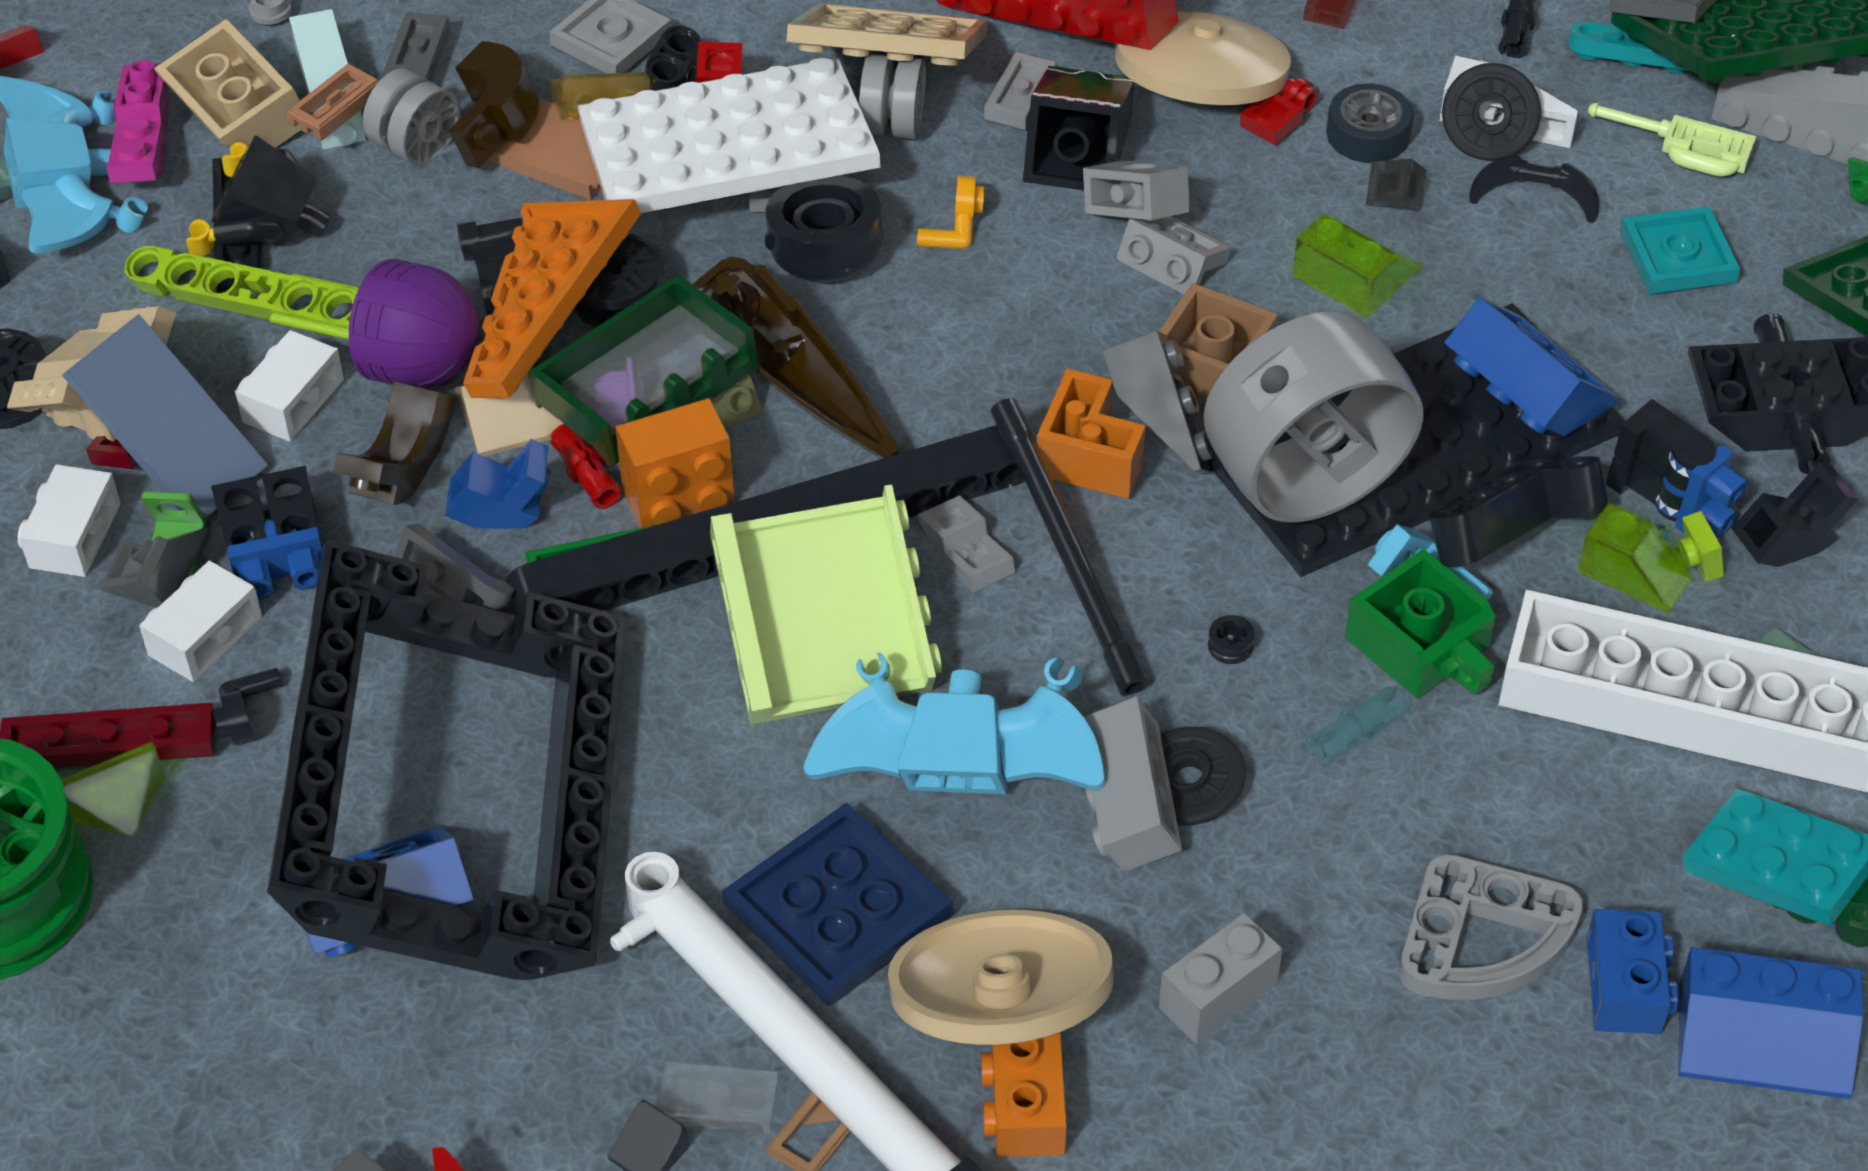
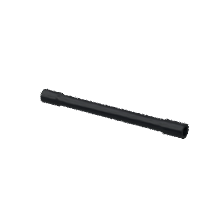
M1014 398L1003 399L991 408V415L1006 447L1012 452L1103 649L1104 660L1122 696L1141 692L1148 686L1149 681L1132 645L1126 640L1035 446L1033 433L1019 403Z

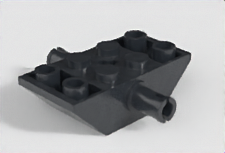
M1774 313L1772 318L1775 328L1772 326L1769 314L1759 317L1754 322L1753 330L1757 335L1759 343L1689 346L1688 356L1709 424L1745 452L1794 449L1799 470L1804 474H1809L1808 460H1810L1812 469L1819 462L1830 464V457L1825 447L1848 446L1868 434V337L1789 341L1784 319L1781 315Z

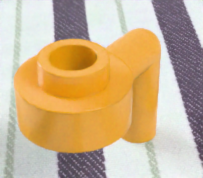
M957 175L954 231L918 228L917 247L965 249L971 245L974 213H983L984 186H975L976 176Z

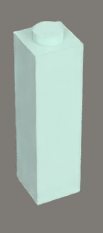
M332 9L289 17L294 45L307 94L311 93L348 64ZM361 110L324 140L320 141L322 149L347 146L352 143L366 141Z

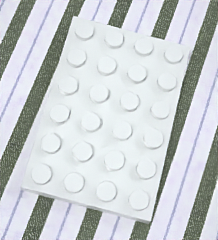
M838 57L831 59L816 58L804 64L788 67L773 66L761 72L744 75L730 74L722 79L701 83L687 82L679 87L658 91L643 90L631 96L615 99L600 98L588 104L577 105L580 123L604 199H634L641 213L881 167L879 150Z

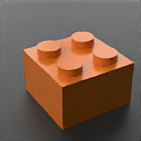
M709 398L615 426L622 489L640 528L659 525L735 502L730 438Z

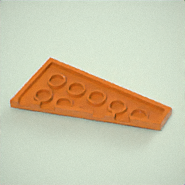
M634 199L523 203L520 211L524 219L522 226L515 227L512 235L515 243L514 251L505 256L491 298V302L495 307L493 314L485 316L482 325L486 334L484 341L475 347L463 382L471 398H510L517 391L524 377L534 363L540 359L544 349L557 331L562 328L564 321L579 300L585 296L589 286L599 272L607 265L609 258L622 240L627 237L629 230L641 215Z

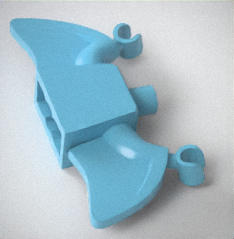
M0 76V102L9 115V118H6L4 157L8 168L15 207L28 208L31 213L32 224L29 233L28 249L32 253L52 252L84 242L101 232L106 227L110 218L115 219L117 226L127 233L138 230L148 210V205L145 201L136 197H129L124 200L121 207L113 205V200L100 196L89 188L91 176H108L107 164L111 149H88L83 128L90 126L92 120L102 125H109L116 119L113 108L114 103H110L112 93L109 91H97L91 107H87L79 99L58 89L27 80Z
M877 652L882 666L879 672L874 675L865 673L864 664L859 659L856 664L857 672L863 681L871 686L853 695L830 717L817 735L803 767L805 774L811 780L824 779L852 772L874 771L898 778L902 777L906 787L910 790L931 792L1006 794L1007 782L1036 777L1056 779L1090 790H1100L1106 784L1101 752L1090 726L1077 708L1059 694L1061 691L1068 692L1076 689L1081 683L1082 671L1078 666L1073 665L1067 677L1058 681V672L1064 665V661L1059 657L1050 659L1045 665L1044 674L1048 681L1045 687L1039 686L1026 703L1000 710L995 697L980 694L982 676L974 671L964 669L953 671L950 677L948 693H925L919 698L917 706H913L900 701L896 696L892 683L886 681L890 676L891 670L883 654Z

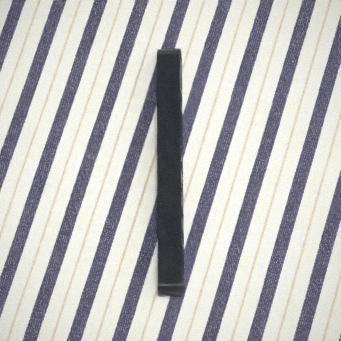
M995 425L526 563L513 570L507 577L506 582L514 588L512 600L517 612L527 592L605 611L718 577L719 574L710 536L712 516L731 513L733 523L882 497L884 486L892 484L895 500H904L908 518H911L959 495L967 501L1009 488V484L1012 486L1019 485L1024 482V478L1012 452L1006 447Z

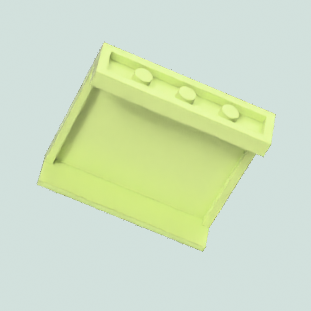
M892 484L884 486L883 496L738 523H733L731 513L711 517L710 536L750 725L840 708L853 695L871 686L863 681L857 672L856 664L861 659L866 674L874 675L878 673L882 665L877 652L883 654L890 665L891 672L886 681L892 683L897 697L932 691L936 678L935 674L942 673L941 658L937 644H928L924 626L931 624L929 605L925 595L917 596L914 578L920 577L918 557L914 547L906 548L903 531L909 530L907 509L904 500H895Z

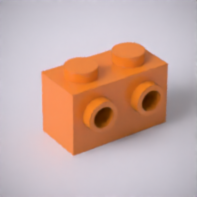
M1060 1032L1025 1042L992 1045L991 1052H981L982 1087H993V1101L983 1102L984 1137L995 1136L996 1157L1065 1155L1066 1113Z

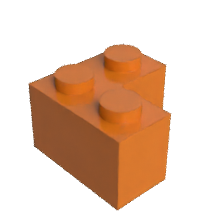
M1067 368L1037 434L1036 448L1050 478L1129 499L1143 466L1146 425L1111 416L1112 379Z

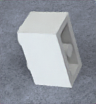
M289 330L277 345L269 349L264 360L249 376L242 379L235 391L242 423L291 441L344 380L338 348Z
M55 465L47 483H42L38 489L36 504L29 518L23 520L19 527L18 545L23 549L29 568L86 577L121 504L112 473Z
M208 561L194 575L187 577L180 588L164 603L150 611L139 627L148 656L194 682L262 618V613L255 586L215 563Z

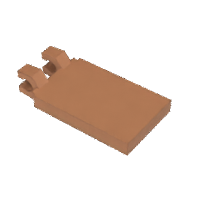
M539 98V111L536 120L525 137L520 142L507 140L488 159L490 162L592 200L598 192L603 195L580 123L579 112Z

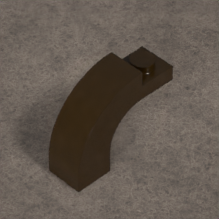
M481 41L455 67L471 100L477 103L448 130L465 164L475 168H480L507 140L520 142L531 129L539 111L538 94L518 54L508 46L487 41Z
M394 381L382 428L372 446L360 455L337 454L333 472L351 476L348 493L392 505L401 504L414 495L441 450L456 395Z

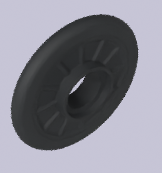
M1484 63L1467 69L1452 82L1444 97L1442 120L1449 139L1461 152L1476 159L1495 161L1503 157L1516 155L1529 145L1540 125L1541 103L1534 85L1522 72L1505 64ZM1495 100L1502 105L1504 117L1501 122L1490 125L1482 121L1479 116V107L1484 101Z
M1180 727L1160 734L1177 825L1189 826L1205 823L1226 812L1239 798L1246 779V766L1238 747L1223 734L1203 727ZM1186 767H1195L1202 772L1199 780L1192 784H1180L1174 780V776L1179 770Z

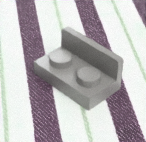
M1172 216L1156 220L1129 218L1117 259L1162 284L1185 294L1191 283L1200 285L1204 272L1226 264L1232 247Z

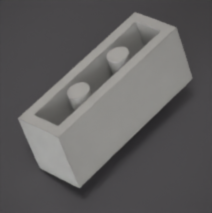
M1138 696L1084 716L1099 746L1106 777V784L1102 789L1090 790L1085 788L1088 801L1097 816L1098 825L1093 826L1092 833L1099 852L1103 856L1109 855L1123 871L1137 868L1182 851L1158 722Z

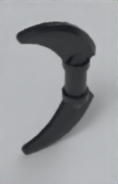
M1511 155L1488 164L1478 173L1471 185L1469 202L1477 204L1492 189L1516 180L1522 183L1530 181L1549 184L1553 188L1559 187L1576 200L1589 223H1594L1598 216L1599 199L1594 185L1582 171L1568 163L1551 167L1527 163L1528 160H1522L1521 156Z

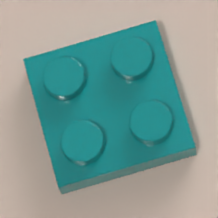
M1710 206L1622 218L1620 234L1648 294L1737 283L1741 269Z

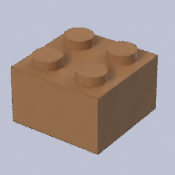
M1191 283L1159 332L1169 336L1170 340L1175 339L1177 341L1185 364L1184 367L1179 368L1184 386L1190 385L1197 401L1206 404L1212 387L1224 369L1248 345L1268 331L1276 328L1279 314Z

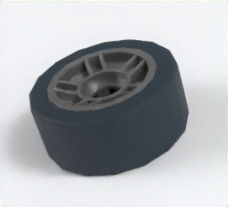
M1366 83L1344 88L1332 98L1329 107L1326 128L1328 142L1337 153L1353 161L1381 163L1394 159L1407 149L1410 141L1414 117L1411 103L1402 93L1389 86Z

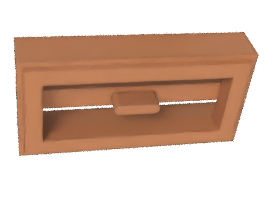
M347 64L287 110L288 123L295 127L300 123L302 131L307 134L314 131L315 138L322 141L365 107L370 93L380 80Z

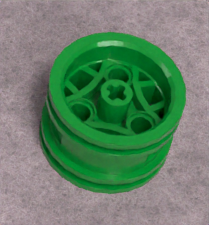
M0 739V980L18 976L44 963L66 946L82 926L92 903L94 887L90 859L86 853L84 842L75 828L71 805L66 796L63 782L52 764L35 750L6 739Z

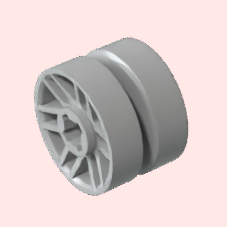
M869 53V56H866L860 85L859 107L872 135L884 136L891 119L893 137L917 140L925 99L926 64L924 58L913 57V61H899L894 74L893 60L887 59V55Z
M400 68L393 70L376 84L367 99L363 112L364 133L370 141L393 152L411 164L424 166L437 154L445 150L453 139L448 130L460 119L459 101L452 92L430 82L409 69Z

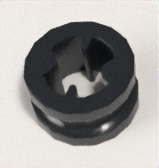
M1225 615L1217 618L1209 628L1208 650L1211 656L1225 664H1238L1246 661L1253 652L1255 638L1253 626L1245 618L1236 615ZM1232 635L1233 639L1239 641V643L1230 644L1229 640L1223 638V636Z

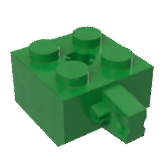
M1424 548L1350 599L1345 638L1415 698H1420L1446 678L1453 679L1475 695L1489 686L1492 680L1491 675L1494 665L1482 654V652L1490 647L1496 617L1488 600Z

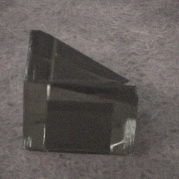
M1412 158L1372 162L1366 205L1421 211L1427 170Z

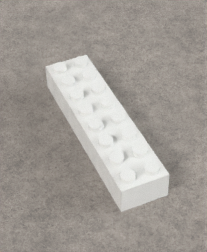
M1530 590L1525 591L1498 705L1868 793L1867 667Z

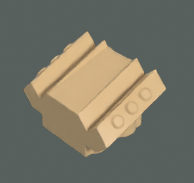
M156 306L102 313L97 329L77 332L37 364L33 380L14 382L7 409L32 412L41 408L42 412L44 411L46 416L52 418L53 422L58 426H73L86 431L88 437L95 439L96 436H106L107 440L113 442L116 439L114 435L63 378L62 374L138 314L166 345L177 311Z

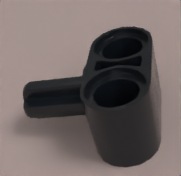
M673 26L662 34L647 60L641 91H658L679 87L687 82H697L698 41L701 42V38L695 30L686 26Z

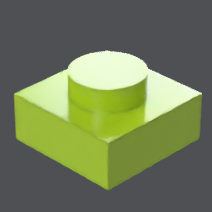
M1702 511L1682 517L1684 538L1678 540V545L1688 568L1697 566L1705 582L1724 577L1722 547Z

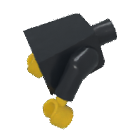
M255 135L248 147L244 143L235 142L229 148L230 155L226 154L222 157L224 173L231 177L211 219V221L215 222L213 228H210L209 224L204 220H194L188 227L191 237H188L185 241L189 253L199 256L210 254L215 247L214 241L218 245L250 242L270 243L275 246H281L285 243L295 226L318 238L325 228L330 214L307 202L316 183L314 176L302 168L288 149L274 148Z

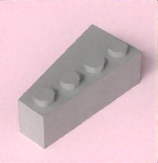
M1817 66L1812 71L1776 68L1766 70L1765 74L1761 76H1746L1742 74L1728 76L1727 80L1722 82L1718 88L1711 119L1725 123L1730 127H1737L1767 137L1770 140L1779 141L1848 164V159L1851 157L1868 162V72L1861 71L1859 76L1834 74V68Z

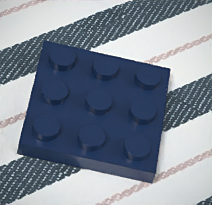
M847 802L722 890L723 903L828 1006L892 960L897 951L911 938L932 926L942 923L953 914V901Z

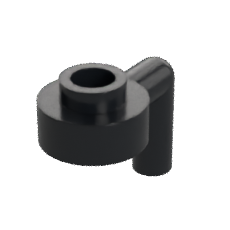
M277 667L229 680L221 684L219 695L222 706L212 708L220 739L231 736L234 746L254 740L242 698L283 687Z

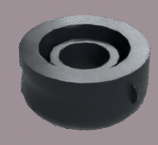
M838 175L786 185L778 189L768 200L765 208L767 233L764 239L765 246L770 250L775 262L783 270L799 279L810 282H835L847 279L867 268L879 254L883 240L881 202L876 192L870 186L857 179Z

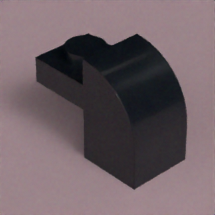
M1819 462L1787 498L1762 493L1731 529L1757 563L1781 567L1819 554L1838 538L1832 528L1859 499L1832 465Z

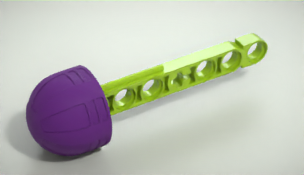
M144 246L136 249L127 258L124 266L125 273L134 285L147 293L166 297L169 292L176 300L270 320L273 324L349 340L352 361L357 371L368 380L393 385L394 381L425 388L441 385L467 365L478 341V313L468 293L453 276L441 269L399 259H386L370 270L360 287L295 273L288 275L189 253L176 254L174 250L156 246ZM151 262H158V266L152 274L139 277L140 271L145 265ZM196 270L195 277L189 283L177 285L178 278L184 272ZM235 278L234 284L229 290L223 293H215V289L221 281ZM253 293L260 295L258 296V298H256ZM304 295H313L312 301L307 307L301 310H292L293 304L298 298ZM344 303L353 304L351 311L346 316L339 319L332 318L333 311L338 306Z

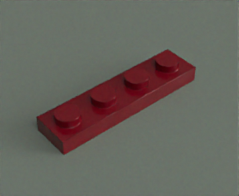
M212 702L8 717L1 720L0 739L12 740L35 750L52 764L53 768L211 757L214 755L216 721L212 708H214Z

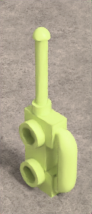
M1593 103L1588 107V113L1593 118L1597 116L1657 132L1659 137L1665 138L1662 152L1668 153L1670 159L1675 164L1713 176L1723 177L1735 172L1744 173L1756 139L1754 135L1674 115L1672 121L1663 119L1660 122L1603 107L1599 103Z

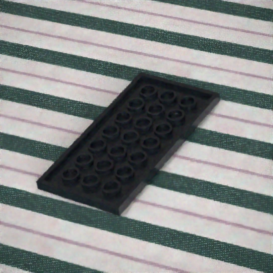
M1513 303L1503 307L1522 316L1533 325ZM1452 328L1393 354L1411 378L1422 402V427L1414 446L1399 467L1377 488L1346 508L1321 518L1303 522L1273 520L1262 514L1241 493L1214 450V458L1208 460L1211 470L1297 574L1303 577L1377 544L1380 538L1388 531L1394 529L1397 524L1413 528L1429 521V516L1432 512L1518 464L1539 458L1572 457L1619 436L1621 426L1625 421L1613 408H1610L1565 436L1548 429L1543 434H1540L1519 417L1524 410L1517 404L1512 402L1508 406L1486 389L1491 382L1482 374L1474 377L1454 362L1458 354L1444 343L1455 329ZM1352 390L1343 392L1330 399L1338 407ZM1285 431L1274 445L1290 440L1292 437ZM1347 442L1344 443L1338 449V451L1342 450L1346 446Z

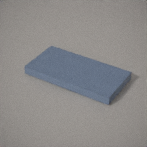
M140 314L136 315L62 374L63 378L160 490L166 493H186L191 495L205 517H208L217 509L211 489L212 485L254 477L268 466L265 460ZM174 505L179 511L185 510L180 506Z

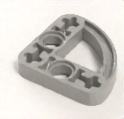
M1446 854L1438 856L1430 862L1424 876L1399 966L1401 982L1406 988L1417 994L1450 1000L1489 998L1517 990L1541 977L1564 955L1577 931L1582 913V899L1572 887L1563 883L1457 855ZM1446 875L1457 877L1450 900L1440 897L1443 880ZM1494 888H1506L1515 894L1517 901L1513 904L1501 905L1494 902L1489 897L1488 892ZM1528 895L1535 896L1532 910L1525 909ZM1552 903H1558L1563 906L1561 916L1550 914ZM1466 914L1544 934L1530 948L1508 960L1481 967H1452ZM1440 916L1451 924L1452 929L1442 934L1433 933L1424 927L1422 921L1427 917ZM1425 948L1435 950L1428 975L1418 972Z

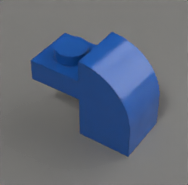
M530 439L509 466L472 452L450 478L445 516L473 528L522 529L531 525L539 517L541 494L546 489L551 475V470L546 467L549 446Z

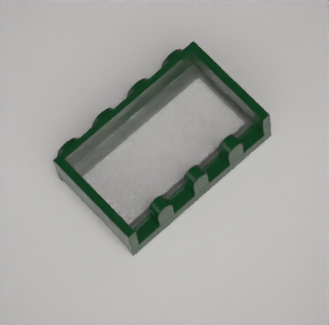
M678 274L563 350L530 370L529 375L536 406L538 408H545L597 449L611 468L619 462L615 426L708 398L712 400L759 367L753 328Z

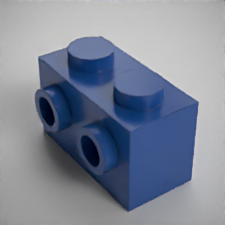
M1594 909L1586 937L1594 1031L1662 1034L1668 1014H1676L1678 988L1676 981H1668L1667 968H1670L1672 964L1673 940L1671 934H1663L1661 912Z

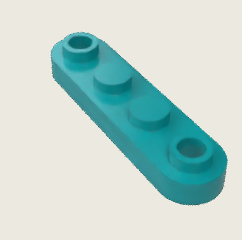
M1579 21L1570 27L1568 47L1579 58L1585 60H1596L1599 58L1619 60L1620 63L1632 67L1643 64L1660 66L1673 73L1691 71L1688 68L1677 66L1674 60L1664 54L1653 52L1651 47L1642 41L1628 37L1625 31L1613 24Z

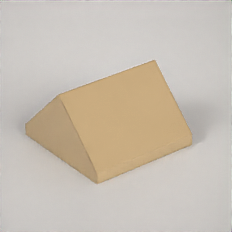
M529 372L520 383L517 391L510 398H471L464 385L454 387L476 452L479 455L488 456L524 447L530 439L537 442L551 440L550 435L553 430L564 424L545 408H538L536 406Z

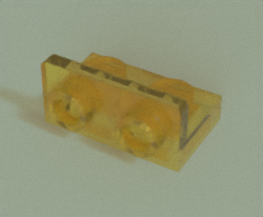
M646 72L564 75L561 79L551 80L550 96L561 120L579 119L577 105L588 104L600 98L615 99L631 96L640 91L649 90L650 78Z

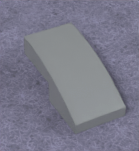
M960 495L918 514L919 524L931 543L972 593L1015 574L1013 557L987 534L985 518Z

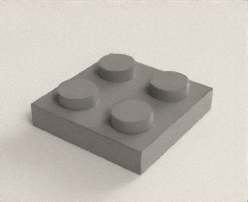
M588 0L549 31L550 43L555 48L617 79L655 48L662 34L672 27L671 19L633 0Z

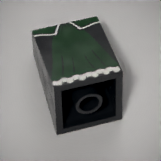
M1048 66L1031 95L1023 182L1084 190L1083 168L1120 161L1131 119L1135 82L1127 76Z

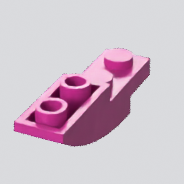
M140 60L130 65H123L113 107L117 124L107 164L110 184L155 181L157 174H163L169 116V86L154 69L161 63Z

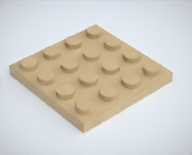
M818 3L788 23L786 42L799 43V50L806 52H825V47L833 46L843 47L842 54L848 56L866 57L869 56V51L887 52V59L913 61L914 55L931 56V63L952 66L958 64V59H965L987 37L988 19Z

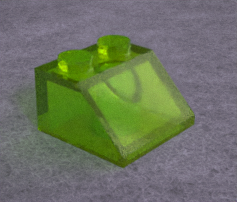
M1324 213L1296 238L1292 276L1368 318L1421 269L1422 264L1350 223Z

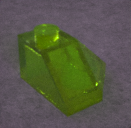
M1608 503L1586 534L1578 568L1579 573L1667 614L1671 612L1691 582L1692 577L1668 525L1624 505Z

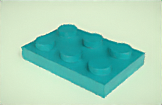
M1736 788L1682 856L1683 868L1694 876L1831 927L1868 878V834Z

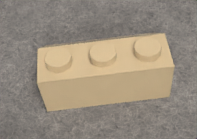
M227 19L154 68L160 78L223 145L241 142L248 146L256 135L276 148L301 130L300 123L296 127L288 123L286 113L287 110L300 101L295 90Z

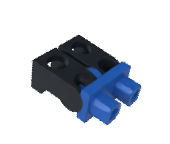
M1654 399L1648 401L1622 424L1614 451L1615 456L1612 458L1605 483L1606 486L1620 495L1628 488L1632 489L1655 504L1658 512L1664 518L1675 521V528L1683 533L1682 517L1698 511H1702L1717 539L1731 528L1737 512L1730 507L1741 497L1748 482L1746 478L1729 468L1734 454L1733 451L1722 444L1716 449L1714 443L1707 436Z
M306 465L262 475L271 516L270 520H265L255 476L211 486L233 574L255 586L258 600L268 598L274 592L271 579L289 575L292 577L294 588L304 590L317 587L322 545ZM284 484H296L302 488L298 494L279 498L274 496L276 489ZM237 494L248 495L252 498L251 504L228 509L224 506L231 496Z

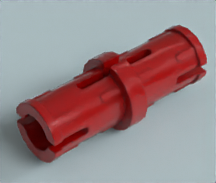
M565 424L555 428L550 435L552 440L549 441L566 463V473L570 479L583 487L596 508L606 509L614 505L621 496L619 493L621 488L604 468V458L599 451L590 448L583 438Z

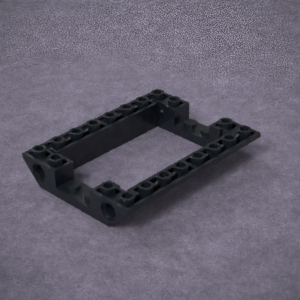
M326 539L322 550L267 893L311 935L513 980H534L594 966L598 955L626 617L532 592H527L516 616L424 592L428 565ZM365 632L546 678H555L533 903L527 900L526 896L495 889L484 911L478 912L384 890L387 864L354 857L353 861L331 856Z

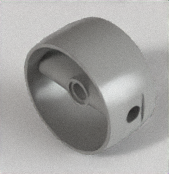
M1319 312L1304 315L1283 323L1260 336L1241 351L1224 369L1212 387L1204 409L1205 431L1216 456L1241 493L1262 514L1281 522H1303L1321 518L1342 510L1369 494L1383 483L1404 461L1419 436L1423 422L1422 402L1409 375L1383 340L1359 318L1343 312ZM1352 390L1338 407L1330 399L1343 392ZM1285 431L1292 437L1290 440L1274 445ZM1347 442L1346 446L1342 450L1338 451V449L1344 443Z

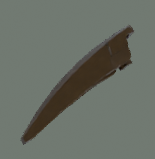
M726 258L718 262L693 283L695 287L753 328L759 367L754 372L817 421L882 459L900 453V449L890 430L846 363L795 296L791 295L789 297L785 289L764 265L756 267L743 258Z

